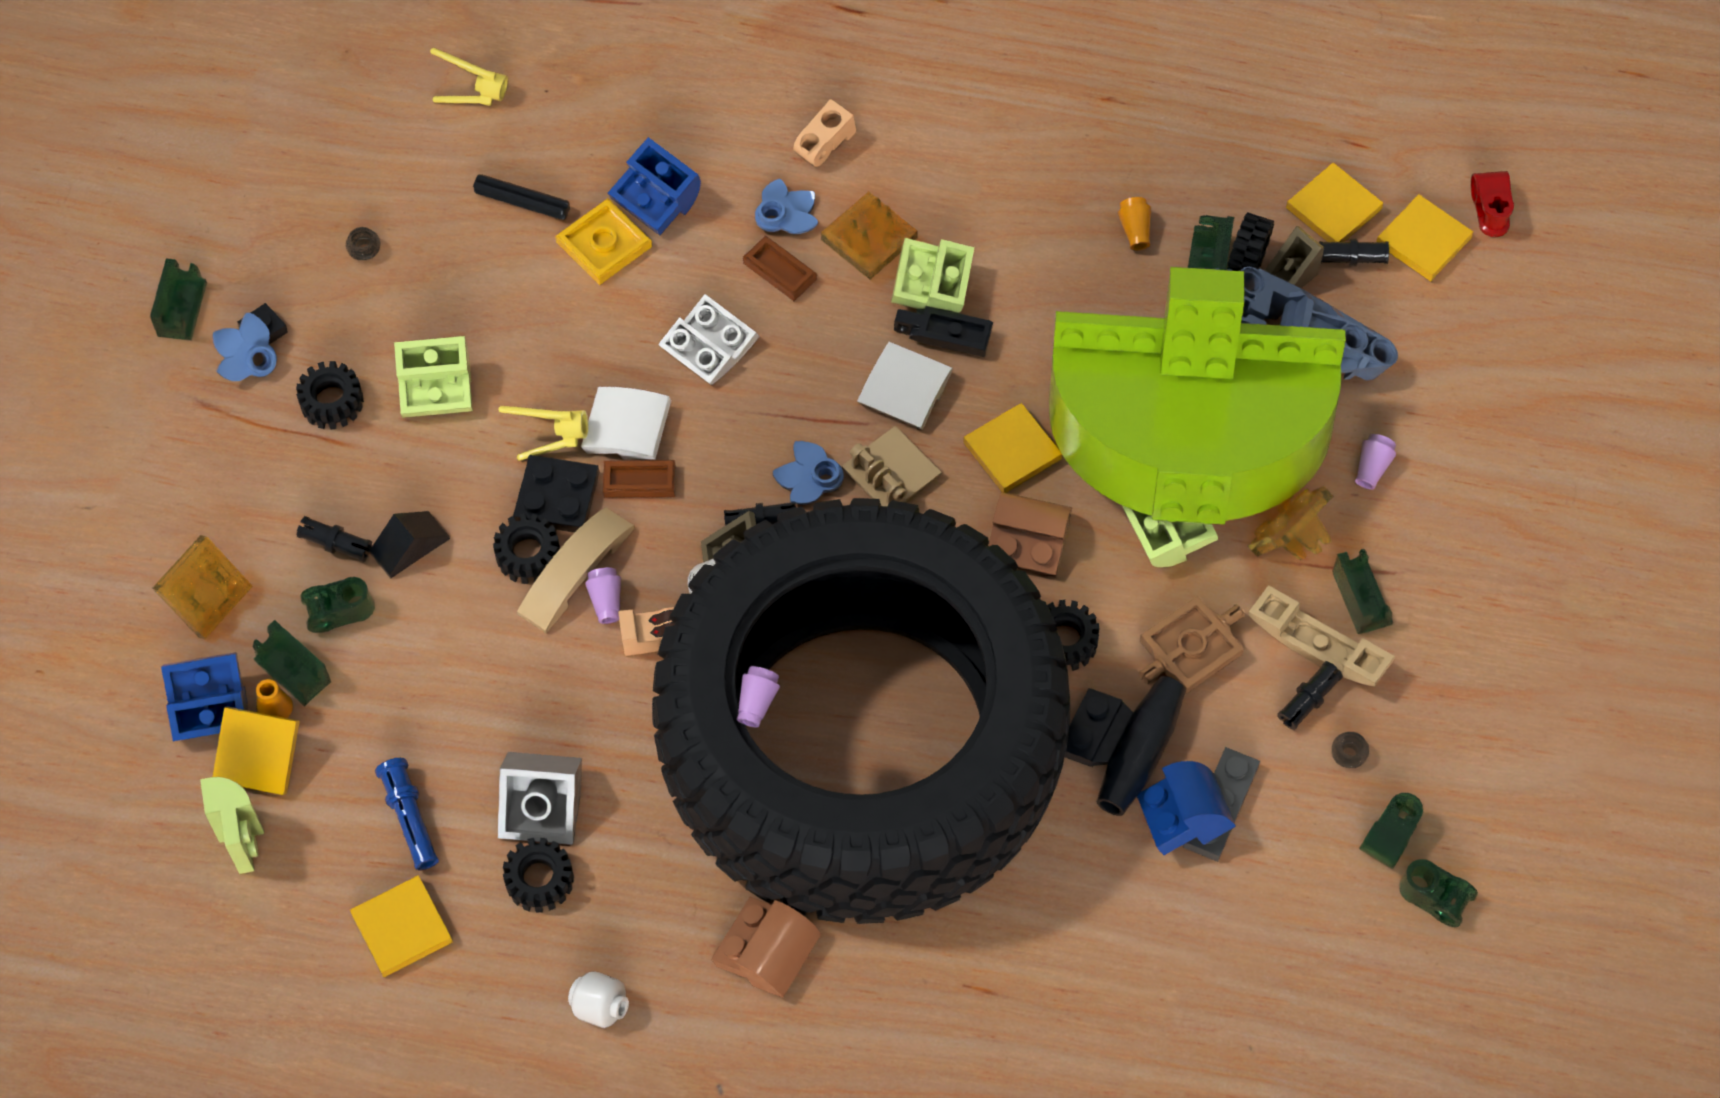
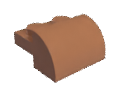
M1001 492L993 517V527L988 546H1000L1016 561L1020 569L1056 576L1072 507Z
M750 896L711 960L716 967L747 978L753 987L783 998L821 936V933L810 920L788 905L777 900L770 904Z

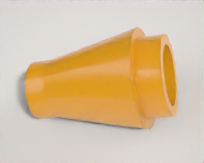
M1132 197L1123 200L1120 203L1118 216L1128 238L1130 249L1134 251L1147 249L1150 247L1151 206L1147 204V200L1143 197Z
M265 679L259 682L256 687V712L288 718L293 710L291 697L278 687L274 680Z

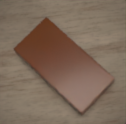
M764 236L743 256V264L793 301L800 297L817 280L816 272L767 236Z
M675 460L604 461V498L675 497Z

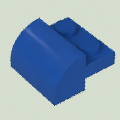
M648 137L626 162L629 169L610 189L608 195L658 235H661L680 212L686 215L698 196L701 180L695 171Z
M237 652L161 666L168 701L166 708L173 741L219 734L225 707L248 710L246 689L242 683Z
M1181 761L1163 767L1162 770L1166 778L1140 792L1137 796L1156 847L1163 855L1168 854L1196 837L1204 845L1236 827L1214 773L1206 765L1199 762Z

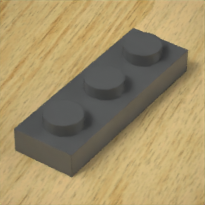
M1225 747L1214 775L1235 823L1259 768L1260 761ZM1232 829L1204 845L1196 837L1185 843L1183 848L1218 862Z

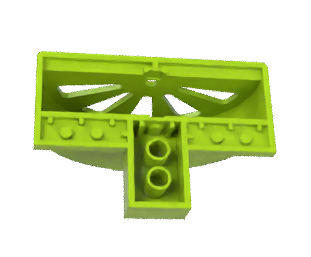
M1170 267L1164 318L1056 311L1049 392V420L1052 434L1065 460L1087 484L1118 504L1152 516V520L1225 525V521L1261 513L1279 505L1301 490L1314 477L1326 457L1332 437L1341 389V363L1346 341L1345 330L1241 323L1244 307V271Z

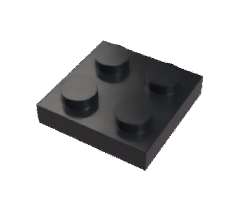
M529 455L513 514L515 520L520 521V514L526 513L527 520H531L532 514H537L540 522L543 518L549 520L550 526L553 525L556 530L576 532L588 520L600 473L599 465Z

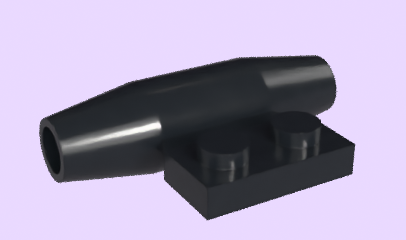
M1166 676L1159 677L1134 712L1131 711L1122 699L1091 688L1085 694L1069 725L1065 758L1090 767L1107 765L1096 801L1098 806L1104 811L1116 816L1124 815L1149 782L1175 730L1186 692L1185 687L1179 681Z

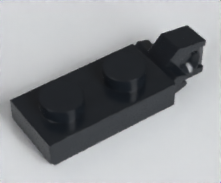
M926 306L925 310L917 309L916 313L898 309L894 321V331L909 335V339L980 357H985L993 328V322L990 320Z

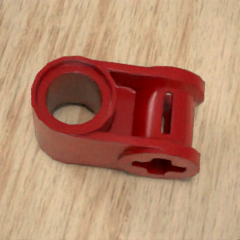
M1508 171L1473 173L1471 176V196L1475 204L1480 230L1490 237L1503 236L1510 228L1509 217L1514 210Z

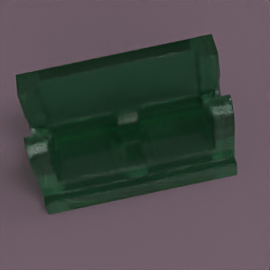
M1210 215L1199 217V224L1202 225L1194 226L1188 268H1219L1220 270H1226L1234 217L1228 216L1224 218Z
M166 258L150 314V319L158 337L192 341L207 285L206 279L202 278L199 268L193 263H190L189 271H184L179 268V264L175 259Z
M1361 549L1359 556L1350 560L1347 552L1337 554L1332 571L1357 634L1393 624L1391 618L1392 611L1390 606L1385 604L1369 566V556L1365 549Z
M274 620L267 626L268 639L264 643L257 639L253 642V650L256 655L254 661L303 706H306L331 683L329 674L324 663Z

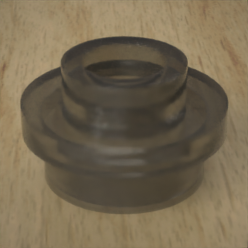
M366 227L354 229L346 240L347 252L356 260L373 258L381 247L378 235ZM362 244H368L365 247H359Z
M1345 732L1334 739L1331 754L1340 766L1357 768L1366 762L1369 755V746L1360 734ZM1352 748L1355 750L1356 755H1347L1343 749Z

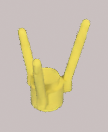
M436 48L430 50L431 54L478 75L475 91L480 92V96H434L432 99L434 103H480L491 106L493 99L503 100L508 85V76L485 70Z
M500 406L498 409L501 413L554 419L555 433L557 436L563 437V440L518 454V461L528 459L529 455L539 456L564 447H577L578 439L586 438L588 435V416L585 410L552 411L514 406Z

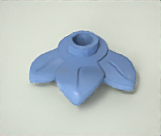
M781 179L771 182L762 191V202L755 211L756 224L762 230L768 232L782 229L790 234H802L811 231L818 225V220L809 214L814 206L815 192L804 190L788 192L785 183ZM769 216H776V218H772V219H771V218H767V217H769Z
M245 313L239 330L223 328L213 332L214 346L218 353L224 357L217 368V373L225 379L241 381L250 375L263 377L274 370L277 356L274 349L269 345V329L259 317L251 313ZM256 353H260L263 356V362L259 366H256L253 362V357Z
M805 441L794 442L793 450L796 461L773 470V477L777 483L788 490H792L790 502L795 501L799 505L813 503L823 493L837 490L842 485L844 479L842 467L833 459L827 458L821 446ZM825 474L830 475L832 477L827 480L820 479V477Z

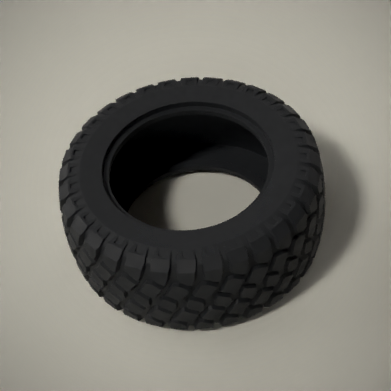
M853 498L850 505L845 506L842 505L841 499L817 502L814 504L812 511L806 512L801 506L780 513L777 516L778 522L771 524L764 520L744 531L745 540L741 543L732 539L713 555L716 564L714 566L704 564L688 584L692 593L681 594L670 614L669 619L675 625L666 626L658 655L664 660L656 663L653 680V692L659 694V696L652 698V722L654 728L659 729L654 734L658 760L664 763L661 767V772L671 797H677L673 801L674 806L683 823L690 827V829H694L691 835L707 856H716V866L734 882L747 880L745 889L766 902H769L771 899H780V902L795 909L803 916L807 912L816 911L818 920L844 923L845 918L854 917L857 924L884 923L885 917L890 916L899 921L923 915L924 909L927 908L936 911L960 900L961 894L965 892L971 894L990 881L994 876L993 873L997 870L1002 871L1019 853L1024 843H1027L1052 799L1063 767L1070 725L1068 669L1057 626L1046 602L1040 599V592L1025 571L1016 570L1018 568L1016 561L1000 546H988V537L969 525L963 524L955 527L956 522L953 517L932 509L926 510L922 514L919 513L918 505L894 500L889 502L888 506H881L880 499ZM847 630L889 632L919 642L945 659L957 671L969 688L977 705L980 718L962 749L942 768L927 778L897 790L877 794L860 795L832 792L811 786L783 771L760 750L750 736L746 726L737 721L742 676L748 673L751 666L769 670L788 652L812 639L830 633Z

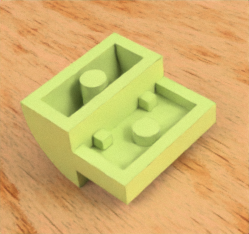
M905 238L902 244L891 302L916 309L925 310V307L929 306L960 313L964 306L975 247L941 239L939 246Z
M465 336L394 342L396 376L399 382L402 418L473 411L471 370Z
M1121 505L1151 564L1155 567H1170L1187 561V554L1218 540L1217 533L1212 524L1152 520L1150 515Z
M210 777L200 779L205 815L219 843L225 842V847L239 874L254 871L253 857L259 856L255 836L264 834V829L246 791L238 783L227 778Z

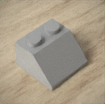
M508 752L500 767L498 838L524 841L534 838L536 842H540V838H547L548 843L555 841L560 844L573 845L581 795L582 758Z

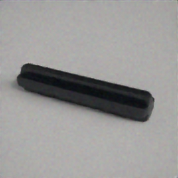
M483 174L477 175L473 184L476 194L561 220L566 219L570 211V202L568 200Z

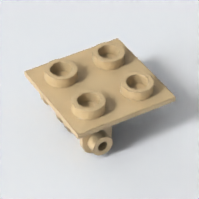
M896 426L869 446H862L860 443L856 444L850 450L852 458L842 465V468L872 499H880L881 506H888L892 500L905 503L942 474Z

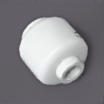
M596 971L588 972L583 977H578L572 984L568 995V1002L571 1005L574 1016L579 1020L601 1028L609 1027L617 1019H622L629 1006L624 984L616 978Z

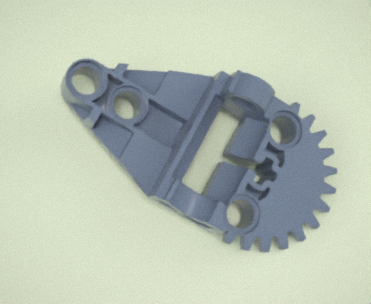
M1249 266L1240 270L1244 271V307L1241 323L1266 325L1267 322L1264 319L1276 320L1282 315L1280 326L1345 330L1346 341L1341 363V373H1345L1344 379L1347 380L1352 379L1355 375L1364 380H1374L1396 363L1398 352L1395 345L1374 330L1311 293L1260 268L1256 269Z

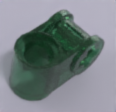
M348 577L326 585L312 586L300 594L301 603L306 605L308 613L307 629L313 633L328 632L336 627L364 621L373 614L375 609V602L365 581L358 577ZM362 596L358 601L349 603L353 597Z
M1411 793L1395 795L1379 820L1374 823L1359 850L1393 869L1410 841L1409 839L1423 814V805L1420 799ZM1402 811L1409 814L1404 819L1398 816Z
M1426 859L1413 861L1406 869L1399 884L1400 893L1406 901L1416 905L1441 923L1451 927H1459L1463 921L1462 913L1469 901H1474L1478 895L1476 888L1472 884L1450 874ZM1418 876L1423 878L1428 887L1417 886L1413 882L1412 877ZM1453 898L1456 899V902L1454 903V905L1451 904V901L1453 900Z

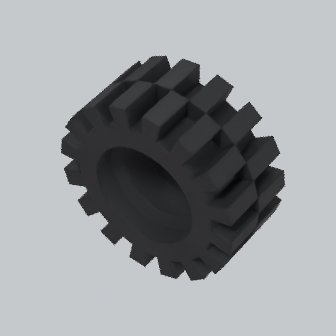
M1247 212L1233 243L1227 270L1240 271L1244 267L1249 266L1256 269L1261 267L1273 232V220Z
M330 361L329 367H325L324 362L318 363L319 369L316 371L312 366L307 369L309 376L302 374L299 378L301 384L296 386L297 399L302 414L305 418L307 417L308 422L312 425L317 422L318 428L324 429L326 423H328L330 430L336 429V423L341 422L342 427L348 425L346 419L348 417L354 421L357 418L356 411L361 412L363 408L361 402H364L358 377H356L352 368L348 370L347 365L343 363L338 368L336 361ZM337 387L343 390L342 397L335 402L321 403L317 400V395L324 389Z
M526 513L520 514V521H516L514 516L508 518L509 526H506L504 523L499 526L500 533L495 532L493 548L501 572L505 576L509 574L510 580L514 582L517 581L518 577H521L522 584H528L529 577H533L534 582L546 565L558 552L560 545L556 529L553 525L550 526L549 520L543 518L540 522L537 514H532L531 520H527ZM523 540H536L541 545L540 551L529 558L518 557L513 552L515 545Z
M1059 600L1058 607H1055L1053 602L1047 604L1057 627H1073L1080 635V639L1074 645H1063L1066 664L1071 665L1072 671L1079 669L1080 662L1083 666H1086L1089 663L1090 657L1093 658L1096 654V648L1098 647L1100 628L1099 623L1096 624L1097 617L1094 613L1088 615L1089 608L1085 605L1078 609L1077 601L1072 600L1071 606H1066L1065 600Z
M534 838L527 839L529 845L524 847L521 842L515 845L517 852L514 853L510 850L507 854L508 862L504 861L503 879L509 897L512 896L513 902L517 906L521 903L526 911L530 912L531 907H535L536 913L543 912V906H548L549 911L555 909L554 903L559 901L562 904L566 900L565 893L570 894L572 891L571 882H574V875L570 859L565 849L560 850L559 844L555 841L549 845L547 838H540V843H535ZM536 863H544L553 870V876L549 883L541 887H532L524 881L525 871L529 866Z

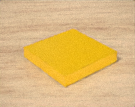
M1332 163L1289 199L1286 209L1327 242H1345L1382 210L1383 202L1335 163Z
M1418 194L1377 237L1376 242L1388 241L1390 254L1431 282L1470 241L1473 231Z
M609 198L555 236L556 243L599 285L652 247L651 239Z
M1022 403L963 437L964 445L1001 492L1005 493L1062 460L1060 450Z
M225 707L212 777L230 779L244 788L280 795L287 794L300 721Z
M419 875L350 909V913L383 978L453 943Z

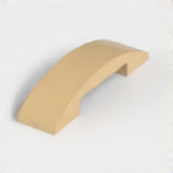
M606 507L597 512L553 556L528 591L517 614L544 633H547L567 610V600L588 577V572L592 571L608 552L611 554L615 553L635 529L634 525Z
M1268 585L1249 611V616L1285 646L1316 665L1322 667V664L1328 661L1337 667L1333 672L1334 674L1337 671H1341L1346 679L1369 686H1376L1394 661V655L1362 638L1360 643L1355 642L1300 611V602Z

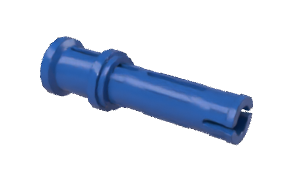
M393 758L378 765L375 769V774L379 779H382L387 793L385 797L386 804L391 809H395L403 835L412 855L415 869L426 870L435 866L439 859L435 854L427 828L416 803L419 792L417 787L411 784L407 773L408 762L405 758Z

